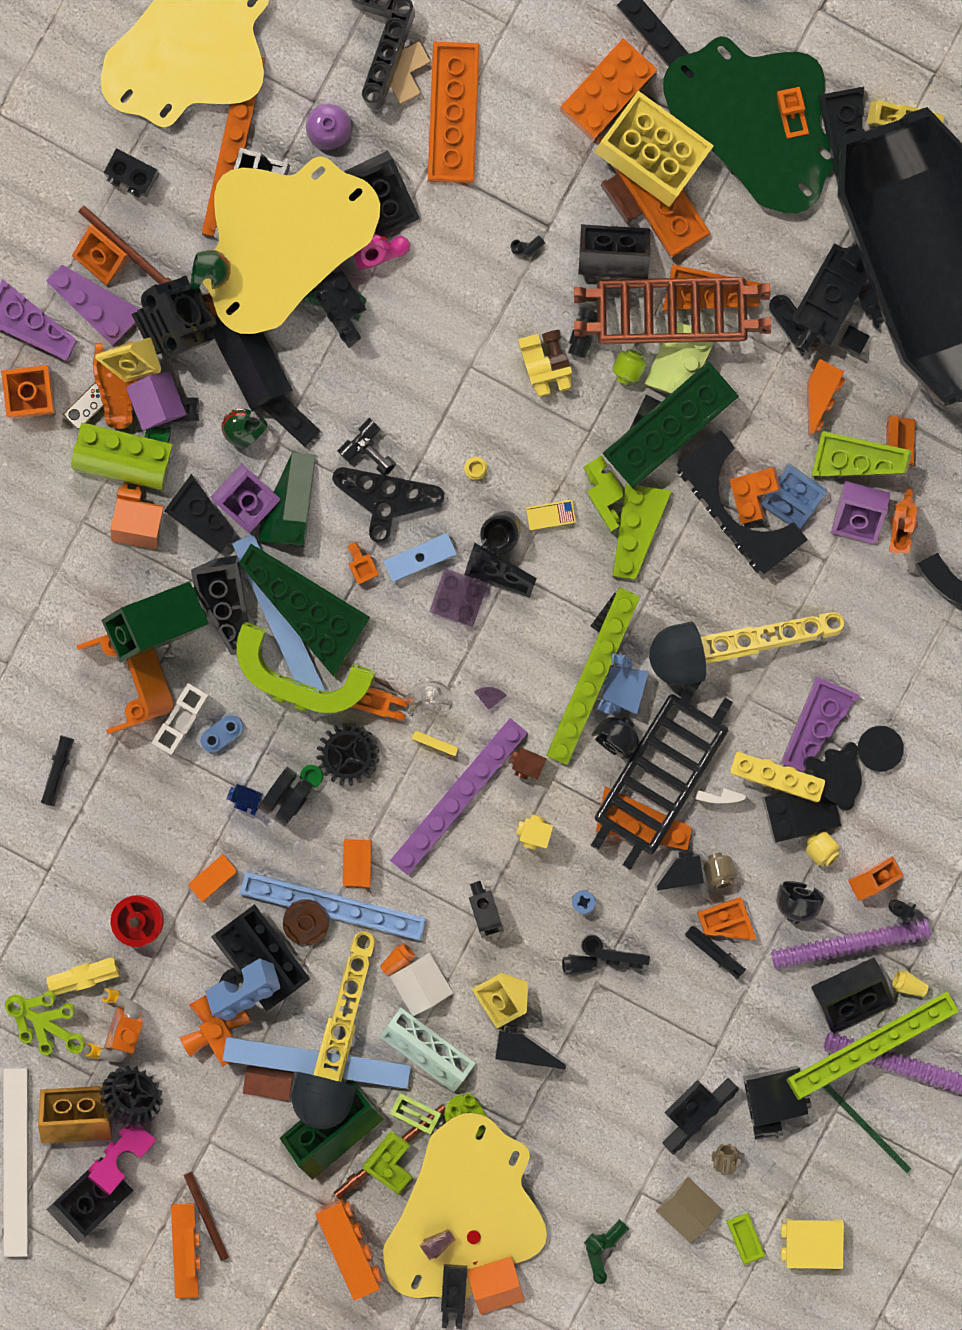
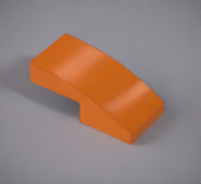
M800 87L777 91V101L786 138L809 134ZM794 113H799L803 130L790 133L786 115L791 114L793 119L795 118Z

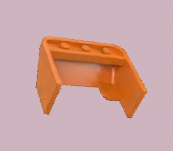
M108 635L76 645L78 650L83 651L101 644L105 654L112 657L117 656ZM155 649L126 660L139 698L130 701L126 705L125 715L128 722L106 729L107 734H114L167 715L172 711L174 706L173 698Z

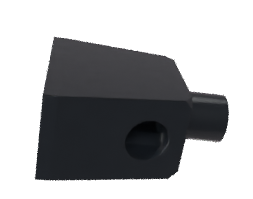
M483 880L471 883L470 888L473 896L469 897V901L481 937L504 931L492 892H486ZM486 902L488 907L480 909L479 905Z

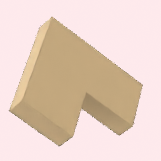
M420 41L403 50L390 86L400 105L421 94L411 76V73L430 64V60Z

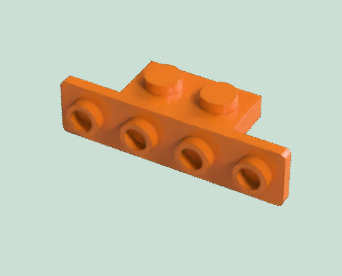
M172 1204L171 1220L175 1297L195 1298L199 1296L198 1271H201V1256H197V1247H200V1233H196L195 1204Z

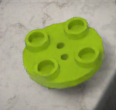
M470 1093L460 1094L451 1098L446 1104L444 1112L446 1123L450 1119L465 1113H475L488 1117L481 1105ZM484 1125L479 1126L475 1138L483 1133L485 1130Z

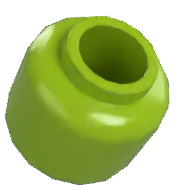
M632 349L619 352L612 367L613 373L617 375L616 380L625 385H629L630 382H638L646 367V362L643 359L644 356Z

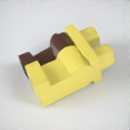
M553 330L542 334L544 343H549L551 356L544 357L539 334L518 339L531 387L535 388L538 397L551 394L548 383L552 381H557L559 392L571 389L572 371L569 360L562 353L558 342L562 338L560 330Z

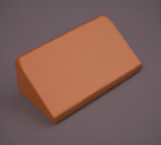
M222 854L194 878L188 886L199 900L204 902L235 875L238 870Z

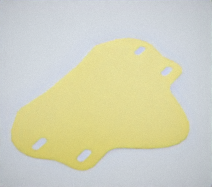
M154 0L135 25L105 55L101 74V89L105 99L120 112L140 115L160 127H168L174 124L186 107L193 103L234 104L251 99L259 92L264 76L262 58L254 36L253 25L268 5L269 0H258L253 7L247 6L249 0ZM131 89L133 95L126 103H122L121 97L127 90ZM167 104H171L172 109L164 118L160 117L162 109Z
M325 157L313 158L300 171L291 176L252 168H239L225 173L217 183L214 194L215 217L219 234V243L214 250L223 253L228 258L231 264V275L224 285L215 289L211 288V279L207 278L202 282L213 298L218 317L228 328L240 334H255L282 325L300 301L342 262L370 243L380 217V202L374 189L365 180L343 172ZM323 166L325 172L318 179H312V173ZM357 188H361L362 194L355 201H350V194ZM234 302H238L240 307L232 315H228L226 313L227 308Z
M465 1113L454 1117L431 1135L418 1179L401 1218L383 1248L385 1273L390 1285L396 1291L412 1298H442L444 1264L467 1265V1270L508 1257H512L513 1263L516 1264L528 1260L540 1252L545 1245L547 1232L538 1209L521 1185L522 1175L530 1159V1152L524 1144L505 1135L488 1117L475 1113ZM484 1125L486 1127L485 1133L481 1140H477L475 1135L478 1128ZM518 1151L519 1157L514 1166L509 1165L512 1153ZM472 1230L478 1231L481 1235L480 1241L477 1244H470L467 1241L468 1232ZM468 1274L466 1279L465 1300L472 1293V1288L470 1285ZM420 1275L422 1280L419 1287L412 1289L411 1284L414 1277Z

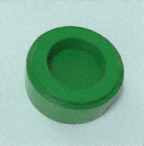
M307 765L301 770L300 780L305 778L314 785L313 788L318 787L323 781V772L316 765Z

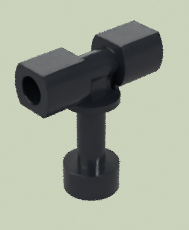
M368 418L358 429L360 433L352 441L347 440L337 452L348 463L358 453L360 455L366 453L378 464L376 470L382 476H386L395 468L396 462L390 456L384 458L372 447L374 443L372 438L381 429L373 420Z

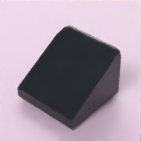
M849 325L838 346L860 356L870 335Z

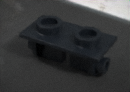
M896 899L889 902L888 908L890 912L898 916L896 920L898 923L904 924L906 921L909 923L916 914V910H914L916 904L908 902L906 904Z

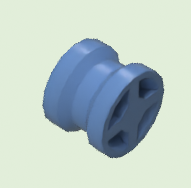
M580 890L572 897V906L579 913H589L595 907V897L587 890Z

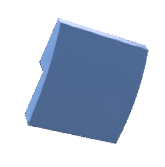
M789 463L778 479L781 490L768 493L761 504L788 524L794 521L799 529H801L826 494L827 489Z

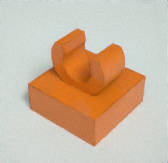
M125 482L123 488H118L117 498L141 502L142 491L140 485L136 486V490L128 489V483Z

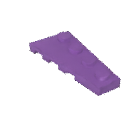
M63 264L46 280L113 347L136 324L131 314L137 312L138 308Z
M2 279L0 283V330L68 361L77 340Z
M816 677L780 763L804 772L806 769L803 765L804 759L809 756H816L822 744L830 737L834 731L833 729L848 712L847 710L860 695Z

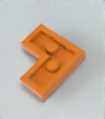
M772 467L729 479L740 523L746 524L764 519L765 515L760 495L781 490L776 468Z

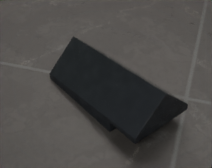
M223 322L212 328L216 336L215 341L252 412L293 391L263 332L240 334L228 328Z

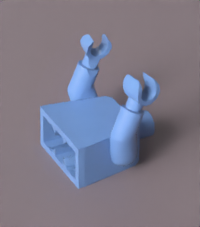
M612 654L611 664H616L614 667H610L609 674L602 684L601 689H604L597 709L609 715H618L621 711L620 708L637 714L649 671L630 669L633 666V661L630 658H627L626 655Z

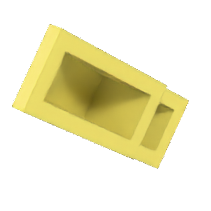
M881 100L872 101L866 125L879 127L897 121L907 113L919 110L920 108L904 104L896 105ZM933 112L943 123L945 115Z

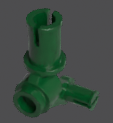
M620 1219L606 1234L603 1233L596 1236L592 1233L584 1242L593 1271V1280L597 1284H604L607 1280V1274L605 1273L600 1255L608 1248H615L619 1239L630 1230Z

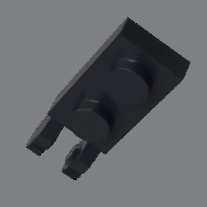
M444 1264L441 1312H443L442 1328H447L448 1313H457L455 1326L456 1329H462V1313L464 1314L467 1265Z

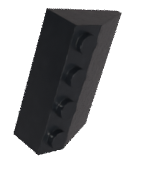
M388 150L343 171L365 180L376 192L380 202V217L374 233L383 237L420 219ZM357 188L350 194L349 200L355 201L362 194V189Z

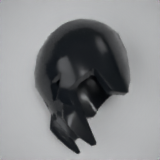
M502 511L493 514L485 520L480 530L482 547L489 550V553H494V555L506 554L513 550L521 534L518 517L510 511Z

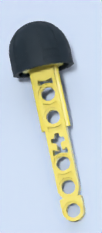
M831 612L821 614L818 618L811 616L700 637L694 622L677 624L663 629L656 635L649 651L650 664L655 674L666 683L682 686L703 682L706 679V664L758 654L759 651L812 641L820 636L823 638L836 636L843 629L844 619L840 614ZM830 619L838 621L839 628H829L827 621ZM805 625H815L817 632L814 634L808 633L805 630ZM790 628L794 631L795 636L793 638H786L782 630ZM763 634H766L767 637H771L769 642H766V639L764 638L761 639ZM745 637L750 641V645L748 647H741L737 640ZM717 642H724L728 649L720 652L715 648V644Z
M359 932L352 939L349 952L352 954L347 958L332 1018H328L314 1074L297 1072L292 1092L293 1109L303 1123L313 1128L327 1129L336 1126L348 1115L353 1103L356 1087L341 1081L356 1028L354 1020L369 966L368 957H371L374 947V938L368 932ZM361 935L369 939V945L365 949H361L357 945V939ZM354 958H359L363 961V968L358 972L354 971L351 967V962ZM348 981H354L357 984V991L354 994H349L345 990V985ZM342 995L347 998H355L354 1002L349 1001L348 1009L351 1010V1013L346 1014L345 1017L342 1016L343 1012L339 1011L340 1007L346 1004V1000H342ZM337 1026L345 1029V1036L341 1040L336 1039L333 1035V1030ZM336 1049L339 1052L337 1062L332 1063L328 1060L327 1053L329 1050ZM324 1064L337 1066V1069L335 1071L331 1068H324Z

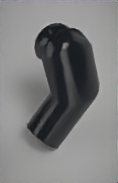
M537 235L530 243L520 242L518 239L513 240L510 248L516 256L531 257L546 243Z

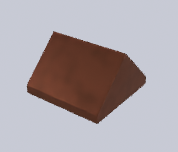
M247 1065L243 1094L289 1101L294 1072Z

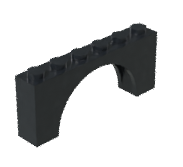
M720 430L677 464L679 470L676 472L684 482L687 480L691 482L694 486L691 491L698 500L703 498L708 504L706 510L713 519L718 517L723 524L720 525V528L728 537L732 535L736 539L737 543L734 545L742 555L747 553L751 558L749 564L756 573L761 571L764 575L808 539L794 521L778 530L757 531L742 526L727 513L720 499L718 480L723 463L736 448L724 432Z

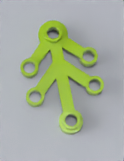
M45 991L41 996L27 999L19 994H13L7 998L5 1010L8 1015L15 1017L21 1042L29 1043L35 1036L34 1031L27 1026L26 1018L33 1022L39 1041V1052L42 1055H50L54 1050V1043L48 1040L46 1030L64 1040L66 1049L70 1053L78 1054L84 1049L86 1040L83 1035L79 1033L72 1034L50 1021L59 1018L70 1019L76 1012L73 1004L66 1003L62 1008L37 1013L31 1008L40 1005L49 1007L55 1002L56 996L52 991ZM44 996H49L51 1002L46 1001ZM14 1002H17L21 1007L17 1008ZM64 1008L70 1009L71 1014H67ZM23 1033H28L30 1038H26ZM74 1039L79 1040L80 1044H76ZM43 1045H48L50 1050H45Z

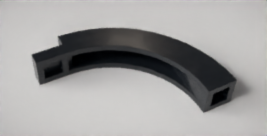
M939 553L915 564L921 576L938 594L962 607V581L948 569Z

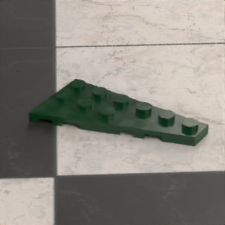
M250 544L238 564L334 677L370 617L263 550Z

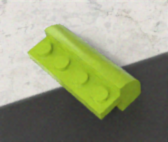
M81 422L77 442L73 449L71 468L76 471L164 492L173 444Z

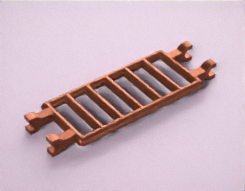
M744 277L601 279L597 282V289L574 287V303L597 301V323L574 321V337L598 335V342L600 344L746 341L748 332L771 334V317L747 320V298L770 300V283L746 286V279ZM723 286H737L738 332H724ZM676 287H690L691 333H677ZM700 287H714L715 333H701ZM620 288L621 334L607 335L606 289ZM630 288H644V334H630ZM653 288H667L668 333L654 334Z

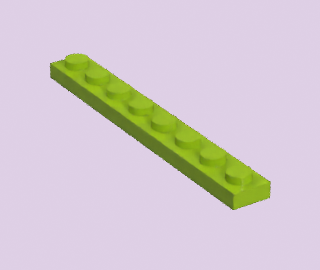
M621 587L618 588L548 749L547 757L568 765L611 666L612 654H616L641 596Z
M945 992L789 1077L787 1082L799 1101L954 1016L959 1010L949 993Z

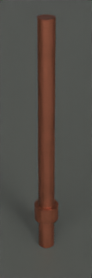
M85 205L80 208L78 212L123 250L132 261L158 284L172 281L169 277L165 278Z
M442 1103L435 1111L444 1115L446 1107ZM429 1114L426 1117L433 1120L435 1116ZM423 1120L419 1122V1124L427 1128L430 1126L429 1123ZM413 1127L401 1138L409 1143L423 1131ZM362 1168L358 1173H353L346 1178L347 1181L333 1193L338 1199L342 1198L353 1188H358L362 1184L361 1181L370 1174Z

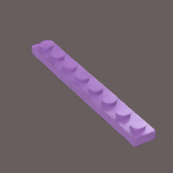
M509 718L390 861L408 875L528 732Z

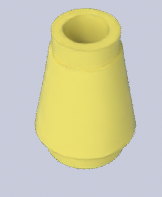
M898 970L892 981V987L897 992L922 998L925 997L929 987L928 984H925L906 970Z

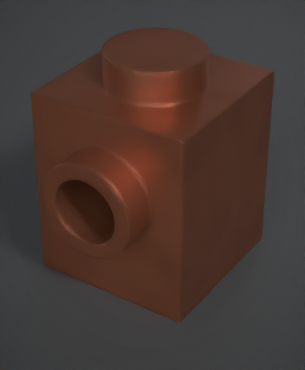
M520 748L519 751L514 750L509 763L513 764L512 769L516 770L514 775L525 780L529 776L538 780L547 758Z

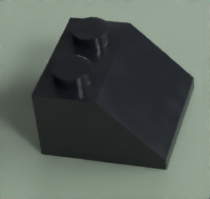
M692 850L679 852V857L673 858L655 883V889L659 891L703 884L704 879L700 855L694 854Z

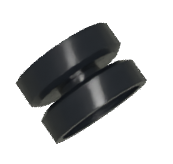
M288 766L277 778L258 807L268 815L280 805L281 807L275 815V820L284 827L300 811L308 799L306 797L314 786L304 778L292 788L291 786L297 778V773Z

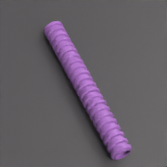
M923 918L920 922L919 920H915V923L910 921L906 925L905 923L901 924V926L894 924L893 927L886 926V929L880 927L877 931L876 929H872V932L865 930V933L860 931L857 935L851 933V936H847L846 934L843 938L837 936L836 939L831 937L828 941L822 939V942L816 940L813 944L812 942H808V945L802 943L799 947L797 945H794V948L787 946L784 950L779 948V951L773 949L771 955L774 968L779 970L782 966L783 968H787V965L794 967V964L799 966L802 962L808 964V961L814 963L817 959L819 961H822L823 958L828 960L831 956L837 958V955L843 957L846 953L847 955H851V952L857 954L860 950L862 952H865L866 949L872 951L875 947L880 949V946L887 948V945L894 946V943L901 945V942L908 943L909 940L915 942L916 939L921 941L924 937L930 939L931 932L928 920Z
M830 1031L825 1039L824 1051L828 1052L830 1050L833 1054L855 1042L854 1038L849 1040L847 1036L840 1037L841 1035L838 1033L833 1035L834 1032ZM888 1051L866 1063L867 1065L873 1064V1067L880 1066L882 1070L887 1068L889 1072L893 1070L895 1074L899 1072L901 1076L906 1074L908 1078L915 1077L917 1081L921 1079L923 1083L928 1081L929 1085L934 1083L936 1087L943 1086L945 1090L950 1088L951 1092L954 1090L958 1094L962 1092V1075H959V1072L955 1071L953 1073L951 1069L947 1071L945 1067L938 1068V1065L931 1066V1063L925 1064L923 1060L918 1062L917 1058L912 1060L910 1056L903 1057L901 1053L896 1055L895 1051L892 1053Z

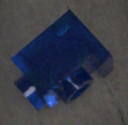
M237 784L236 787L231 786L227 800L235 803L234 808L244 812H247L248 808L251 809L250 814L256 816L264 793Z

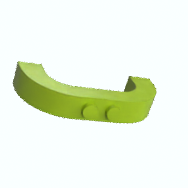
M248 622L242 624L237 640V658L240 668L246 678L256 688L273 695L272 699L275 701L294 703V707L302 711L309 709L320 713L340 712L356 704L368 692L377 672L358 664H354L351 667L344 686L334 691H323L276 673L266 665L262 656V646L268 630Z

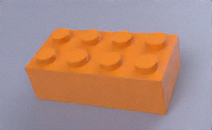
M622 38L561 105L560 112L588 138L595 142L622 113L638 91L641 92L653 79L658 69Z
M342 1197L318 1208L315 1215L355 1301L380 1290L383 1275L379 1266H374L372 1263V1257L374 1256L369 1244L364 1245L362 1241L364 1233L359 1222L355 1224L353 1221L354 1211L350 1202H345Z

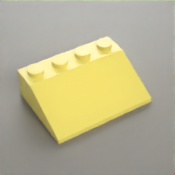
M638 91L602 139L594 153L670 207L710 152L713 145Z

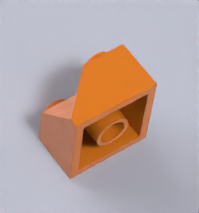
M48 365L1 370L7 418L11 420L56 414L52 373Z

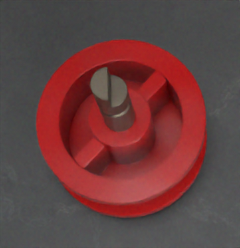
M132 895L122 899L114 907L110 919L111 929L121 943L130 947H142L153 942L160 935L164 926V915L159 904L152 898L145 895Z

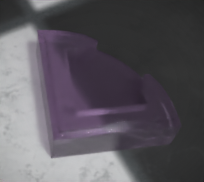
M483 687L475 691V694L488 710L507 696L503 691L494 687Z

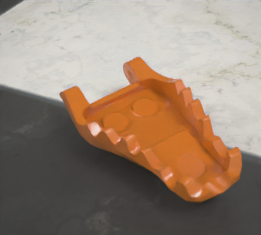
M95 343L93 374L104 406L106 424L114 429L127 428L132 424V403L126 387L137 382L139 379L124 382L96 360V354L103 352V344Z

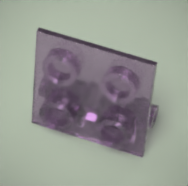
M444 568L429 612L473 627L488 583Z

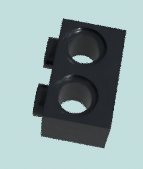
M117 148L103 172L108 177L107 182L116 187H119L120 184L127 187V192L137 198H140L141 195L147 198L159 175L158 169ZM119 164L126 166V171L122 175L114 173L115 167ZM139 175L147 177L146 183L142 186L135 184V178Z

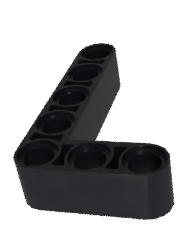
M351 0L355 8L387 18L362 89L363 100L370 109H379L385 103L415 17V8L411 0H388L387 4L383 7L376 5L379 0ZM402 6L410 7L407 13L401 14L398 12ZM396 27L402 29L399 35L391 34L392 29ZM385 50H394V54L392 56H383ZM381 70L387 72L386 76L382 79L375 77L377 72ZM370 93H379V97L376 100L368 99Z

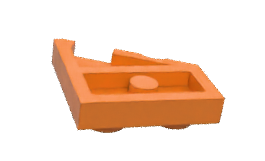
M741 896L697 912L705 935L756 940Z

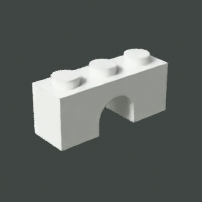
M188 683L178 698L169 718L163 723L153 739L152 744L168 754L174 755L210 695Z

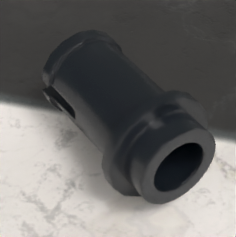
M781 1121L757 1127L753 1125L755 1140L775 1136L778 1139L779 1136L783 1135Z

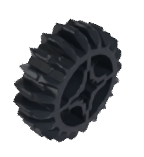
M343 723V731H340L337 725L334 726L336 732L334 735L331 731H326V734L330 737L329 740L321 737L320 741L326 745L325 747H317V750L324 751L323 755L316 756L317 760L324 759L325 763L319 765L320 769L326 766L328 768L324 776L333 773L332 782H335L337 777H340V785H344L345 779H348L349 786H353V778H356L360 784L362 783L360 775L363 774L368 779L370 775L366 770L368 768L371 771L376 770L370 764L371 761L379 762L378 758H372V754L379 753V749L372 750L371 746L377 744L376 740L370 743L367 740L372 736L371 732L367 733L366 736L362 735L365 727L362 726L359 732H356V724L353 723L351 730H347V723ZM354 735L350 744L345 747L333 742L340 736ZM360 740L364 742L367 748V760L362 759L356 753ZM354 743L352 750L354 751V757L359 759V761L348 758L342 765L344 761L342 757L344 755L337 748L348 750ZM330 748L340 756L336 769L329 760ZM350 762L362 766V769L356 773H342L345 766Z
M129 1065L124 1067V1069L117 1068L102 1083L100 1103L105 1104L103 1111H109V1118L115 1117L117 1119L116 1124H119L121 1121L124 1122L125 1128L132 1124L134 1129L139 1124L142 1126L154 1120L155 1115L160 1112V1106L163 1103V1099L160 1098L163 1091L158 1090L160 1082L154 1083L152 1081L154 1075L148 1077L146 1070L139 1072L138 1066L134 1067L133 1070H131ZM120 1084H129L128 1086L117 1087ZM141 1106L147 1107V1108L142 1109V1110H134L135 1107H139V1108H141Z

